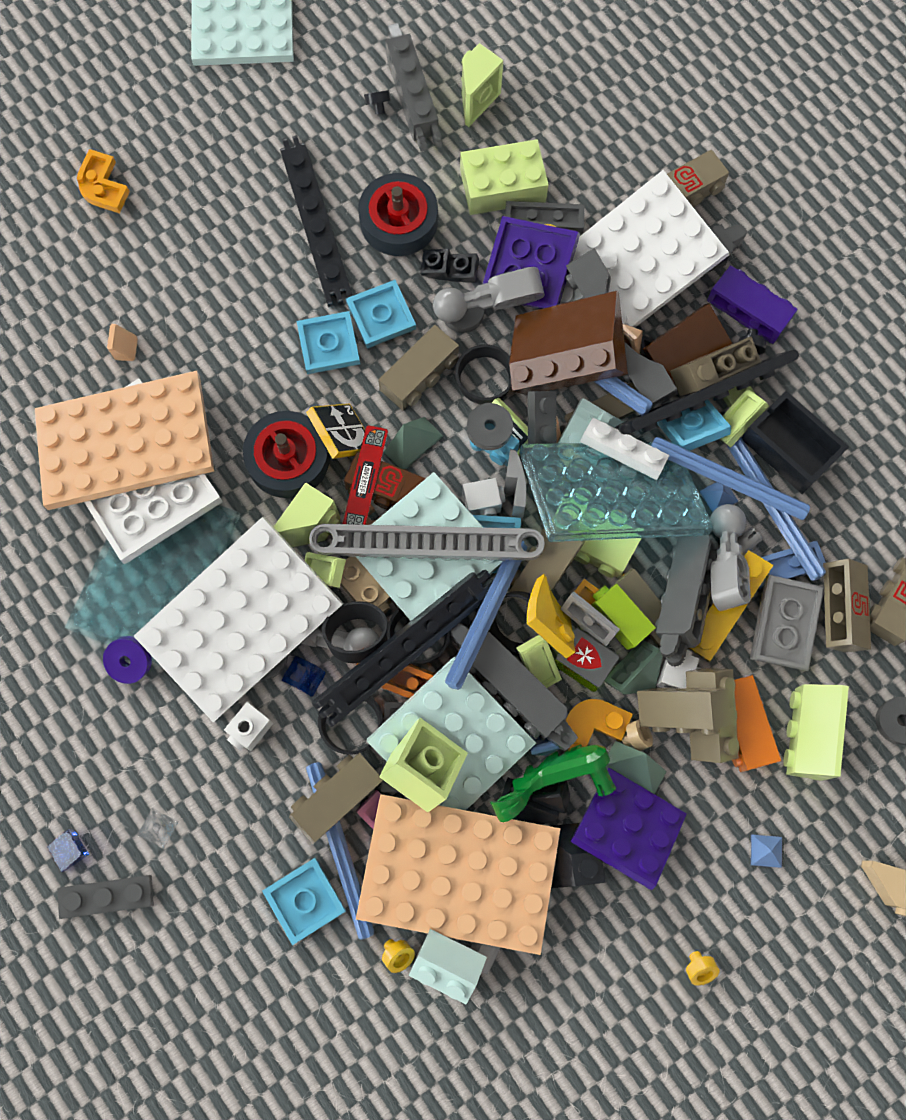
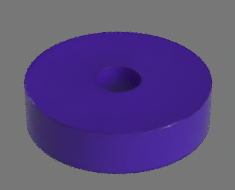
M133 636L117 638L106 647L103 653V665L106 672L111 678L120 683H135L143 678L151 668L152 657L150 653ZM124 656L130 659V664L125 661Z

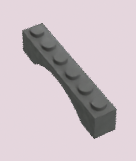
M595 248L566 265L570 273L566 278L573 291L579 288L583 295L580 299L609 293L611 277ZM625 343L628 374L623 375L627 383L632 381L637 388L636 391L653 403L651 409L679 394L662 364L643 357Z

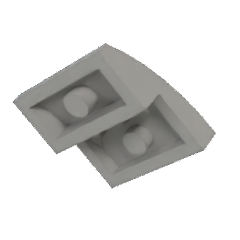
M510 449L504 494L514 495L511 517L521 518L522 523L526 506V481L521 460L516 450Z
M574 591L561 607V610L571 618L573 631L578 628L605 647L620 630Z

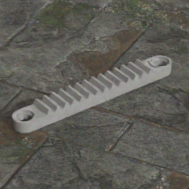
M321 524L314 527L309 536L312 548L319 554L349 557L452 558L455 560L487 559L491 561L535 560L541 556L545 546L544 538L540 532L524 528ZM323 532H329L333 536V541L328 547H320L317 544V538ZM526 537L535 538L538 542V548L534 552L524 551L521 547L523 539Z

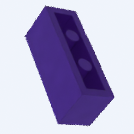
M731 265L712 288L707 299L709 303L748 329H757L758 335L764 337L771 344L776 342L798 310L790 301L780 298L771 292L767 286L757 283L749 278L744 271L736 269Z

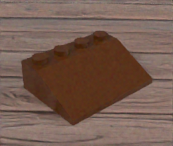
M619 291L516 315L509 362L512 391L528 395L530 391H550L627 375Z

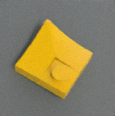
M543 574L537 578L530 595L527 608V625L567 659L575 653V635L572 631L571 618L561 610L560 604L550 589L547 576Z

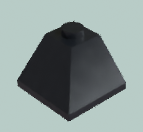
M580 823L550 826L560 828L551 888L606 883L603 861L571 842Z

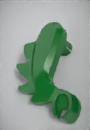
M581 744L569 749L561 756L558 751H555L545 758L537 768H533L532 765L527 766L524 777L513 780L514 791L501 797L497 800L498 802H490L498 820L504 823L516 817L524 809L530 795L534 791L547 785L590 774L599 796L611 794L615 791L616 786L606 768L610 762V756L604 746L590 745L582 747Z

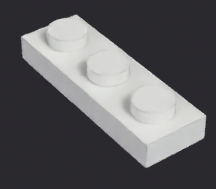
M592 418L580 440L581 443L656 480L669 457L668 454L631 435H623L618 429L595 418Z

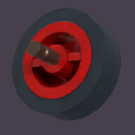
M406 173L386 174L372 181L360 197L358 213L361 231L366 241L377 251L391 256L411 255L425 248L435 236L438 227V202L431 187L422 179Z
M278 411L264 416L251 427L243 444V460L252 480L265 493L275 497L295 498L305 483L316 488L324 479L329 467L330 454L309 417L299 412Z

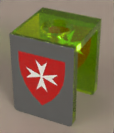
M576 628L574 631L575 653L567 659L559 653L555 663L560 671L591 692H596L618 661L619 656Z

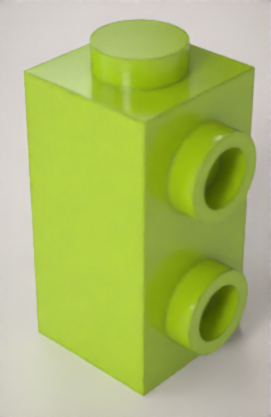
M618 584L610 588L604 585L592 596L595 601L591 606L620 629L615 637L626 650L636 647L656 628Z

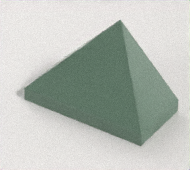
M425 417L403 424L385 449L384 454L397 467L406 470L442 439L443 435Z
M642 640L608 674L604 680L605 683L624 695L656 688L662 661L660 649Z
M615 741L608 752L610 762L606 768H611L655 794L667 771L646 753Z

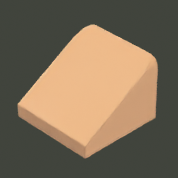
M111 324L107 349L115 360L134 361L138 341L137 336L117 324Z

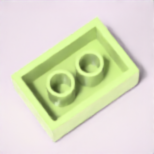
M538 139L460 152V172L470 215L503 210L506 207V201L546 202L549 185Z

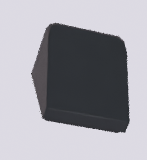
M567 780L547 785L534 791L532 796L533 802L557 812L566 813L570 800Z

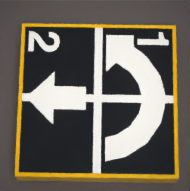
M350 403L313 406L306 412L333 459L355 456L357 451L360 452L365 428Z

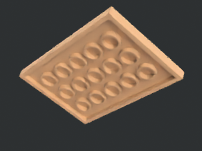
M197 371L35 408L43 506L47 510L214 472L201 380Z
M380 794L356 920L428 933L432 929L449 938L541 955L560 828L513 819L503 823L498 820L497 816L440 805L426 812L411 800Z

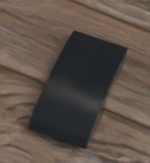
M449 249L423 250L420 274L421 276L438 280L476 282L479 257L477 253L451 254Z

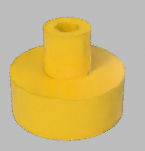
M390 939L384 944L385 951L382 961L391 973H398L405 970L412 963L415 952L407 941H394Z
M699 951L690 954L691 963L687 966L686 973L693 985L707 984L719 975L720 970L713 957H702Z

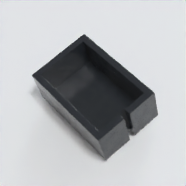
M787 390L748 427L741 437L750 448L802 495L849 448L843 440Z

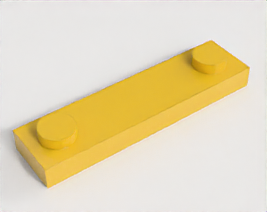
M748 550L744 557L749 566L750 594L752 599L773 567V564ZM713 603L706 614L701 643L689 649L710 662L748 604L719 611Z

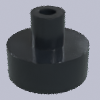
M389 90L364 94L365 104L374 105L375 115L385 113L383 102L391 101Z
M748 329L747 335L742 336L738 341L752 337L758 355L764 354L766 351V339L758 335L757 329Z

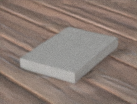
M767 575L765 577L750 659L801 671H809L824 587Z

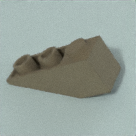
M748 337L679 366L670 372L679 395L683 396L704 389L760 363L761 360L752 337Z

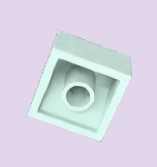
M430 929L410 970L409 976L424 985H428L448 995L454 1000L467 1004L478 983L487 957Z

